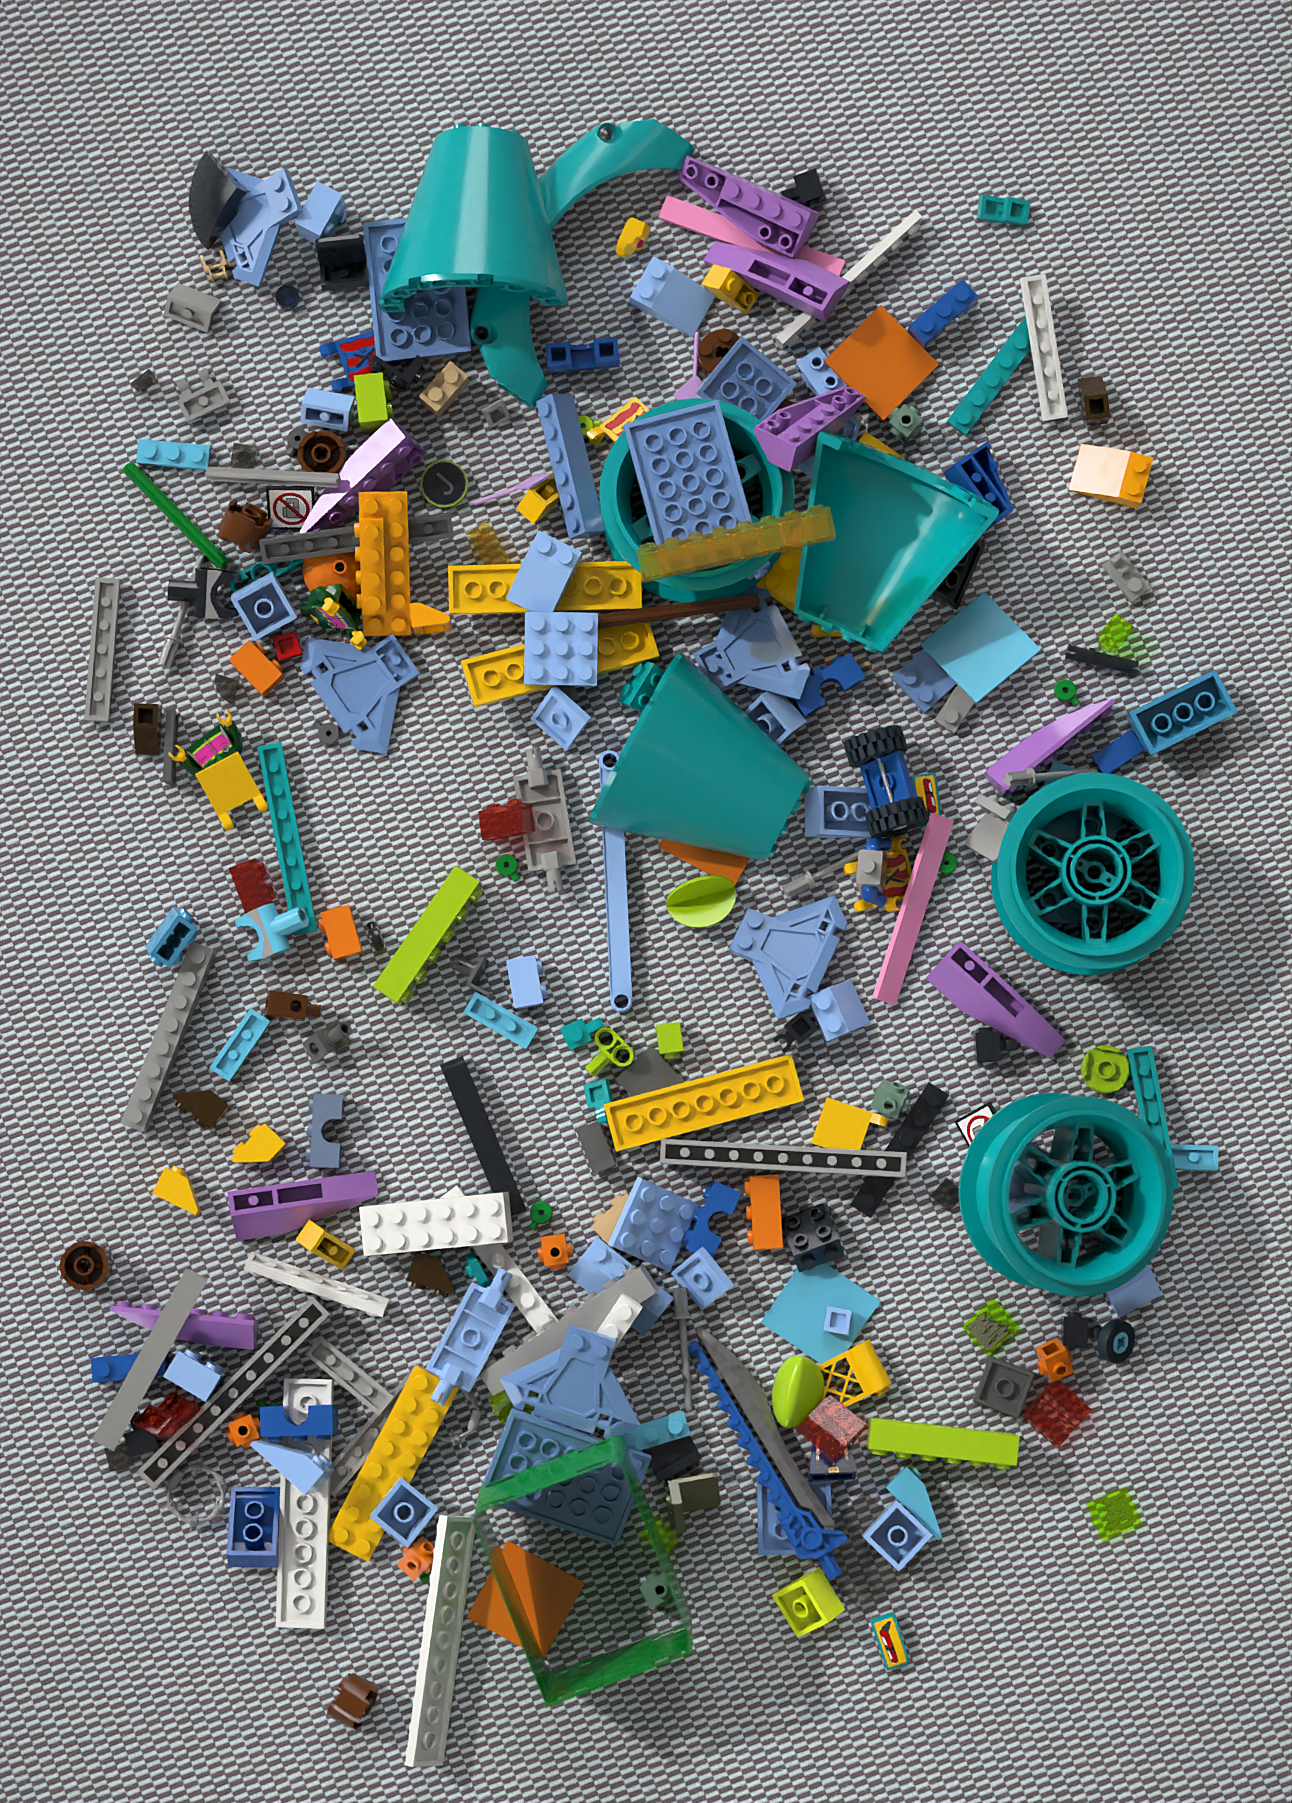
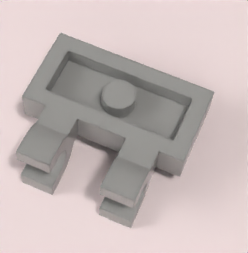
M206 368L198 371L204 388L194 393L191 392L185 378L176 382L183 396L177 402L187 423L231 403L221 381L213 383Z

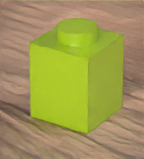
M680 1022L656 1025L659 1054L665 1055V1059L680 1057L679 1053L684 1052Z

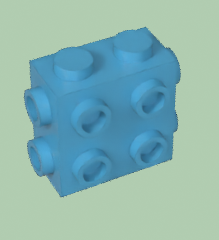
M172 907L145 945L150 960L159 967L166 965L170 968L172 964L176 965L184 954L182 950L186 944L191 945L198 935L196 932L198 927L194 923L196 919L182 907L179 910Z

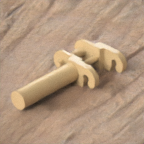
M219 249L222 260L220 264L209 267V265H206L203 255L200 256L206 275H210V277H207L208 281L211 280L212 284L215 279L224 276L228 279L227 275L230 273L225 268L236 265V262L229 263L228 258L224 257L222 249ZM222 267L223 272L212 275L211 270Z

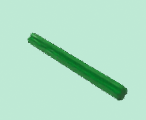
M133 462L127 463L122 469L123 473L217 568L225 567L228 563V558Z

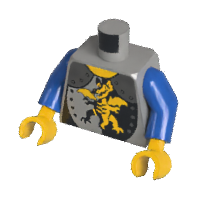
M870 838L865 845V849H859L856 885L864 901L881 907L884 906L888 912L899 911L900 908H897L896 902L902 901L899 896H885L888 850L905 852L906 849H901L900 845L902 841H907L906 838Z

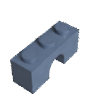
M314 1094L313 1099H309L308 1111L312 1113V1123H308L307 1138H311V1148H306V1162H310L309 1167L341 1169L342 1144L329 1143L324 1137V1128L332 1120H344V1095Z

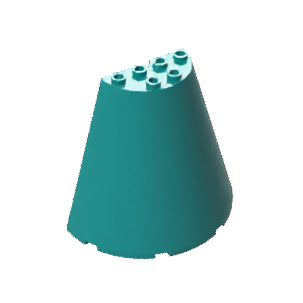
M478 123L476 126L456 124L453 126V129L439 133L434 139L380 294L379 306L384 313L407 312V302L404 298H409L416 294L417 290L446 287L500 286L501 290L516 293L530 291L531 297L541 302L544 306L568 305V296L528 140L520 135V131L494 128L488 123Z
M820 431L817 437L794 613L798 614V619L806 623L814 621L820 624L819 628L826 632L833 633L836 630L843 633L841 638L848 642L855 643V641L865 644L863 648L873 653H877V651L883 652L999 514L998 508L991 506L990 502L956 483L952 484L947 480H943L941 476L890 453L889 455L885 454L882 451L876 450L875 447L835 433L832 435L829 432Z
M679 651L659 681L649 703L646 704L626 741L613 770H611L594 805L588 822L601 827L765 861L767 857L772 859L778 848L774 844L778 836L784 837L791 824L787 822L790 814L795 816L802 803L798 798L801 793L807 794L812 781L809 780L810 775L685 654Z

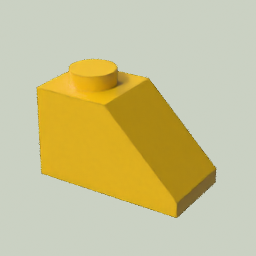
M552 473L553 476L529 489L516 507L532 524L546 516L560 501L554 473Z
M174 1165L172 1169L165 1167L152 1194L194 1215H199L201 1209L191 1179L185 1176L186 1171Z
M308 1220L296 1238V1241L309 1251L342 1271L356 1251L311 1220Z

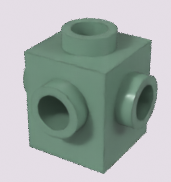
M905 404L901 409L896 407L888 417L890 420L887 428L890 430L889 433L895 439L902 440L905 443L910 438L915 439L923 429L921 427L923 421L920 417L921 413L913 406L908 407ZM904 417L910 423L904 424L901 419Z
M883 1079L877 1088L870 1108L880 1112L886 1118L897 1119L902 1112L906 1113L911 1102V1100L907 1099L910 1090L906 1089L901 1083L889 1082Z
M656 1570L645 1577L647 1581L639 1585V1589L650 1609L659 1604L663 1608L674 1601L664 1572L660 1573ZM658 1585H662L665 1589L662 1592H658L655 1588Z

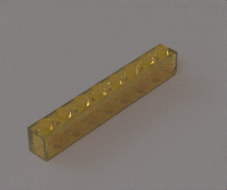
M823 504L809 507V511L799 513V510H792L779 518H775V515L761 518V522L752 524L751 521H743L737 523V527L727 529V526H721L712 529V533L703 535V532H695L689 534V538L681 540L678 537L668 538L664 540V544L655 545L653 542L640 546V549L636 550L642 582L645 583L835 540L836 532L830 506L823 507Z

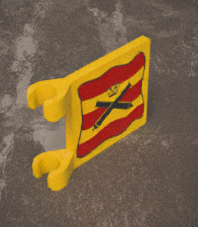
M634 397L600 426L587 432L589 442L596 446L605 435L616 442L624 431L623 425L633 422L649 411V409L637 397Z
M906 851L888 853L885 885L886 897L899 896L902 900L904 898L912 873ZM858 861L846 864L843 867L844 874L857 873ZM864 899L854 903L856 912L878 906L868 903Z

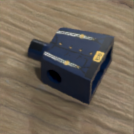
M835 1423L822 1424V1435L813 1436L808 1481L855 1480L857 1467L848 1435H837Z

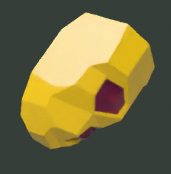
M633 217L629 218L616 245V254L624 258L633 255L637 250L643 249L651 227Z

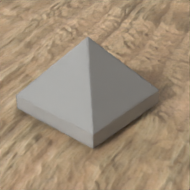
M502 398L481 409L490 429L511 418Z

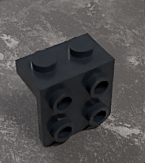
M349 234L315 240L322 291L369 286L367 258L362 235Z
M372 353L367 362L372 373L383 372V375L390 380V385L400 391L402 388L407 391L412 382L417 384L426 369L423 367L425 359L419 355L415 357L405 374Z
M818 1204L781 1219L782 1229L799 1273L813 1269L823 1263L834 1261L845 1255L825 1204Z
M690 1435L642 1450L643 1453L651 1455L649 1464L659 1483L665 1481L668 1484V1481L677 1479L679 1471L685 1468L687 1472L700 1465L699 1460L702 1459Z

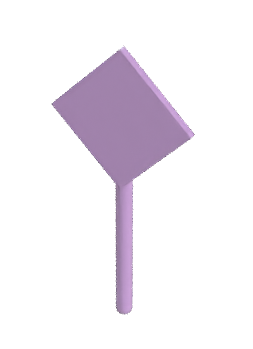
M695 332L693 377L673 394L677 400L701 398L695 393L703 384L698 378V332Z
M552 473L534 474L512 488L475 500L474 505L510 494L518 489H531L553 475Z

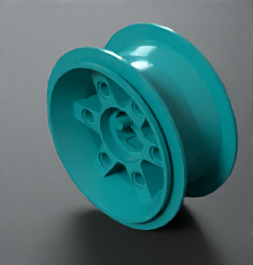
M691 398L672 401L647 411L633 422L714 401V399ZM719 401L731 448L742 457V459L735 463L738 473H745V477L740 480L743 492L759 482L762 491L763 511L761 519L759 520L750 514L757 539L756 542L745 544L732 556L716 563L708 564V554L687 560V565L674 563L661 567L658 553L650 547L655 544L652 530L649 527L648 515L646 514L634 523L631 513L634 484L638 487L640 486L625 431L621 433L612 446L604 463L600 479L599 498L601 515L606 530L604 535L616 561H627L635 570L641 573L642 588L663 599L678 603L737 596L747 591L762 579L756 580L754 577L748 580L747 577L760 569L767 561L770 562L767 571L769 572L782 554L791 528L795 498L792 471H786L768 461L754 433V427L761 423V421L747 411Z
M1096 772L1075 774L1061 778L1033 794L1018 809L1009 822L1001 841L998 862H992L991 867L992 897L996 911L1004 928L1014 942L1040 963L1055 970L1079 975L1107 974L1122 970L1137 963L1159 948L1175 932L1183 920L1191 901L1195 881L1194 854L1190 839L1181 820L1173 809L1158 794L1143 784L1115 774ZM1078 811L1076 843L1073 845L1041 831L1056 818ZM1104 811L1124 818L1141 833L1120 843L1106 836ZM1085 822L1094 823L1096 827L1094 833L1086 832ZM1127 846H1135L1138 849V856L1130 857L1126 852ZM1042 847H1051L1054 851V856L1050 858L1044 855ZM1152 851L1158 874L1155 894L1131 878V866ZM1087 854L1101 856L1109 863L1112 875L1105 871L1104 866L1100 862H1088L1081 858V856ZM1028 855L1055 872V881L1032 898H1030L1026 882ZM1088 868H1096L1099 871V878L1095 880L1089 878L1087 875ZM1075 874L1081 875L1083 882L1087 885H1099L1104 891L1092 893L1084 890L1077 883L1078 880ZM1046 894L1052 895L1055 899L1054 906H1045L1042 901L1043 896ZM1129 894H1136L1138 896L1139 904L1137 906L1127 900ZM1068 904L1077 908L1080 939L1060 932L1051 926L1043 916ZM1109 904L1143 918L1128 932L1106 939ZM1088 918L1096 920L1098 926L1095 931H1090L1086 925Z
M1048 1092L1033 1094L1008 1104L990 1117L976 1134L964 1158L959 1179L961 1217L968 1237L981 1258L992 1269L1011 1281L1064 1296L1086 1297L1099 1295L1114 1290L1133 1279L1148 1265L1163 1243L1173 1211L1174 1189L1172 1173L1168 1158L1160 1141L1149 1126L1136 1114L1117 1103L1097 1097ZM1055 1129L1049 1157L1029 1144L1043 1133ZM1094 1135L1109 1147L1114 1156L1092 1163ZM1025 1157L1028 1159V1164L1023 1160ZM1014 1171L1025 1182L1024 1193L1009 1200V1186ZM1073 1176L1077 1178L1076 1180H1073L1071 1183H1067V1181L1071 1179ZM1121 1188L1120 1204L1116 1214L1113 1211L1116 1203V1190ZM1070 1190L1074 1192L1071 1200L1068 1199V1192ZM1069 1205L1077 1208L1068 1213L1065 1207ZM1040 1225L1038 1254L1023 1242L1017 1232ZM1083 1232H1088L1102 1242L1093 1251L1077 1258Z

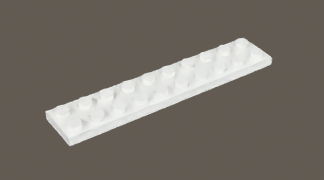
M284 1378L283 1406H290V1416L296 1424L302 1425L307 1420L309 1405L333 1404V1379ZM316 1435L307 1436V1440L292 1441V1436H283V1445L313 1452L318 1455L323 1454L330 1461L332 1459V1435L331 1440H316ZM281 1474L276 1627L326 1628L331 1475L316 1493L304 1495Z
M439 1515L426 1617L423 1625L419 1667L416 1675L417 1682L413 1699V1711L409 1726L410 1733L406 1749L405 1765L438 1766L443 1765L475 1535L474 1517Z

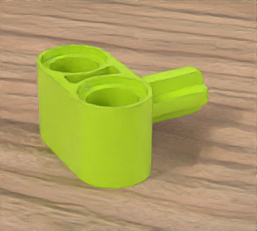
M605 1027L597 1031L595 1042L600 1052L585 1066L587 1072L595 1077L610 1062L621 1068L630 1066L634 1060L632 1049L612 1029ZM607 1032L613 1036V1041L610 1045L604 1046L599 1042V1037ZM620 1050H626L630 1054V1059L626 1063H620L616 1059V1054Z

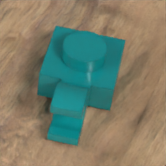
M600 1017L587 1024L581 1018L560 1028L570 1051L593 1041L590 1033L605 1026Z
M603 1079L583 1085L588 1109L596 1110L598 1123L608 1124L603 1104L613 1102L609 1080Z
M473 1252L465 1256L468 1262L465 1269L470 1278L476 1277L477 1285L481 1287H490L492 1281L487 1277L475 1253Z

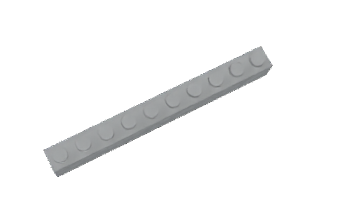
M661 1139L660 1164L906 1178V1152Z
M316 1296L312 1297L137 1471L153 1490L158 1488L332 1315Z

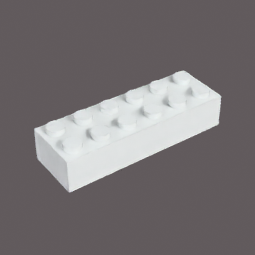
M509 1192L359 1207L364 1256L513 1241Z

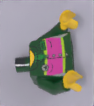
M342 584L326 587L318 586L310 592L308 602L301 604L300 612L303 617H312L323 629L345 630L352 637L350 643L356 649L361 650L367 643L363 633L358 628L362 609H357V602Z
M225 709L228 714L225 719L220 718L217 713L216 716L220 724L184 751L179 745H175L179 749V754L173 756L169 752L168 755L173 760L179 761V764L186 771L196 776V773L237 751L241 754L243 751L242 734L232 720L229 709Z

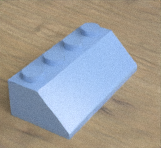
M596 1237L567 1276L587 1292L595 1291L598 1294L604 1290L603 1285L609 1280L615 1278L618 1281L624 1277L622 1272L631 1267L632 1264L600 1238ZM658 1286L659 1290L657 1293L640 1303L643 1308L631 1324V1327L642 1336L648 1332L674 1299L660 1286Z

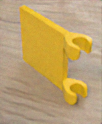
M238 751L195 774L226 831L234 828L233 821L227 812L253 798L259 812L263 813L268 810L265 799Z
M827 1097L811 1143L824 1148L861 1150L870 1122L886 1127L889 1120L882 1115Z

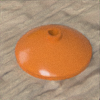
M355 552L305 558L303 560V579L310 592L318 586L326 587L342 584L355 601H357V594H361V585H356V571H361L360 561H355ZM338 563L344 566V570L341 572L335 569V565Z

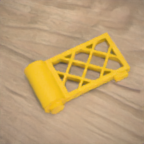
M870 1339L818 1365L821 1371L830 1373L826 1387H824L825 1391L818 1410L819 1413H817L816 1417L805 1423L804 1427L806 1428L810 1425L811 1430L824 1424L823 1419L873 1393H876L878 1397L890 1390L888 1386L892 1382ZM845 1357L850 1365L848 1376L834 1372L836 1362ZM833 1364L831 1370L825 1369L829 1365ZM852 1371L857 1379L850 1377ZM832 1375L846 1379L843 1392L828 1388ZM849 1380L859 1383L863 1393L855 1397L845 1394ZM827 1391L841 1395L837 1406L832 1408L823 1405ZM844 1397L850 1398L842 1403ZM822 1408H828V1411L822 1413V1415L820 1414Z

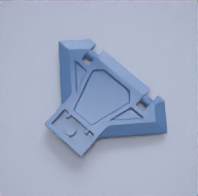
M225 167L247 193L234 208L237 214L220 235L229 263L236 262L237 267L232 271L234 278L261 287L281 226L302 213L303 209L289 170L283 168L266 180H262Z
M752 586L739 595L757 593L760 611L755 614L752 610L753 608L727 611L716 641L693 653L701 671L723 692L740 684L800 700L811 670L807 663L799 665L797 659L803 655L776 604L767 605L766 600L771 598L768 589ZM789 665L791 670L785 672L783 667Z
M391 634L373 648L363 647L361 650L356 649L352 644L306 637L300 669L304 675L310 672L313 673L316 679L311 682V685L345 734L349 731L354 733L356 738L351 741V744L355 749L387 754L400 688L420 675V672L394 634ZM323 663H325V665L329 669L325 673L319 667ZM363 722H365L369 728L365 732L360 727V724H362Z
M835 895L775 917H770L748 908L731 943L729 953L753 962L776 1018L781 1020L809 1009L812 1001L806 998L808 991L816 994L840 941V938L834 936L837 929L844 931L847 921ZM822 924L827 926L826 931L820 930ZM794 986L799 988L797 994L792 992Z
M569 1324L562 1348L500 1378L515 1409L523 1411L525 1404L535 1407L534 1415L591 1434L594 1433L595 1427L605 1430L603 1438L606 1439L612 1436H620L641 1426L609 1365L617 1340L615 1338ZM529 1390L539 1393V1396L529 1395ZM600 1413L610 1416L609 1420L599 1418Z

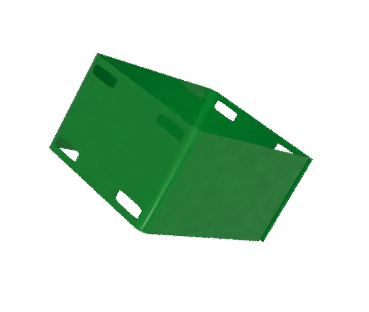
M609 1437L487 1483L479 1489L473 1523L545 1702V1708L691 1653L693 1649L692 1613L626 1444L621 1437ZM609 1441V1442L604 1443V1444H602V1445H599V1446H596V1447H594V1448L588 1449V1450H586V1451L580 1452V1451H582V1450H584V1449H587V1448H590V1447H592V1446L598 1445V1444H600V1443ZM609 1460L608 1462H605V1463L600 1464V1465H598V1466H595V1467H592V1468H590V1469H587V1470H584V1471H582V1472L577 1473V1472L580 1471V1470H583V1469H585V1468H588V1467H591V1466H593V1465H596V1464H599V1463H601V1462H604V1461ZM610 1463H618L624 1470L683 1624L608 1653H602L562 1669L551 1671L547 1667L486 1510ZM516 1476V1477L511 1478V1479H509V1480H506V1481H504V1482H501V1483H498V1484H496V1485L487 1487V1486L492 1485V1484H494V1483H497V1482H499V1481H502V1480H505V1479H507V1478ZM514 1496V1497H512V1498H510V1499H507V1500H505V1501H502V1502H499V1503H497V1504H494V1505H491V1506H489V1507L484 1508V1507L487 1506V1505H490V1504H492V1503H495V1502H498V1501H500V1500L506 1499V1498H508V1497ZM684 1627V1629L652 1641V1639ZM685 1651L683 1654L652 1665L656 1661Z

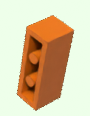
M779 1174L749 1176V1181H745V1196H750L751 1206H746L747 1221L751 1220L752 1230H747L748 1245H753V1250L783 1248Z

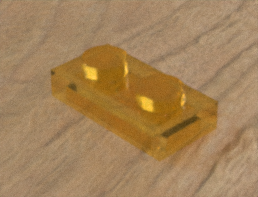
M487 521L466 533L485 565L511 564V560Z

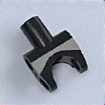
M196 567L195 581L169 579L168 601L193 602V616L198 618L220 619L239 616L237 609L222 603L218 598L217 590L223 584L241 581V574L221 568Z

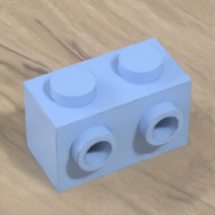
M820 347L798 361L795 367L815 397L847 386L824 362L830 354L828 351L823 352Z
M308 388L302 401L300 423L347 432L353 418L355 397Z
M535 955L506 960L515 1010L544 1005L543 999L548 997L546 985L540 984L539 975L543 974L541 960L536 961Z

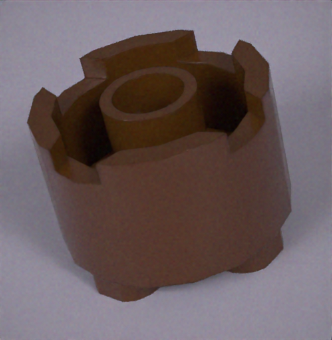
M723 328L712 331L700 343L699 366L707 378L723 359V357L717 358L718 353L727 354L740 338L730 329Z
M312 431L304 436L299 443L298 461L304 472L337 473L348 460L344 444L331 431ZM323 453V455L326 454L327 458L320 460L318 455Z
M231 500L218 526L219 533L217 536L223 541H231L239 545V549L243 552L252 553L253 549H260L259 539L266 538L273 519L268 520L266 518L268 513L251 503L246 502L245 506L237 504V500Z
M81 1241L67 1248L61 1256L59 1267L62 1278L74 1289L92 1290L99 1288L109 1280L113 1263L111 1255L104 1246L96 1242ZM85 1259H87L88 1263H91V1269H88V1272L81 1267V1264L85 1263Z
M349 1673L339 1683L337 1691L340 1694L336 1700H332L327 1714L331 1715L332 1719L359 1731L363 1726L360 1720L362 1717L365 1718L366 1715L370 1714L378 1697L376 1691L380 1689V1686L355 1673Z

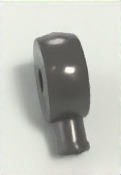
M296 428L289 432L287 443L290 448L286 453L288 456L294 457L295 452L299 450V443L308 434L305 430Z
M318 719L314 721L312 725L318 729V739L321 743L333 745L339 740L340 730L337 725L333 723L322 724Z

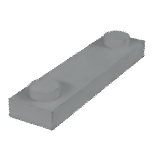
M957 684L934 722L950 733L955 734L975 702Z
M321 1335L305 1353L308 1358L380 1417L396 1398Z

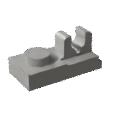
M1121 551L1102 565L1103 569L1130 603H1133L1151 588Z

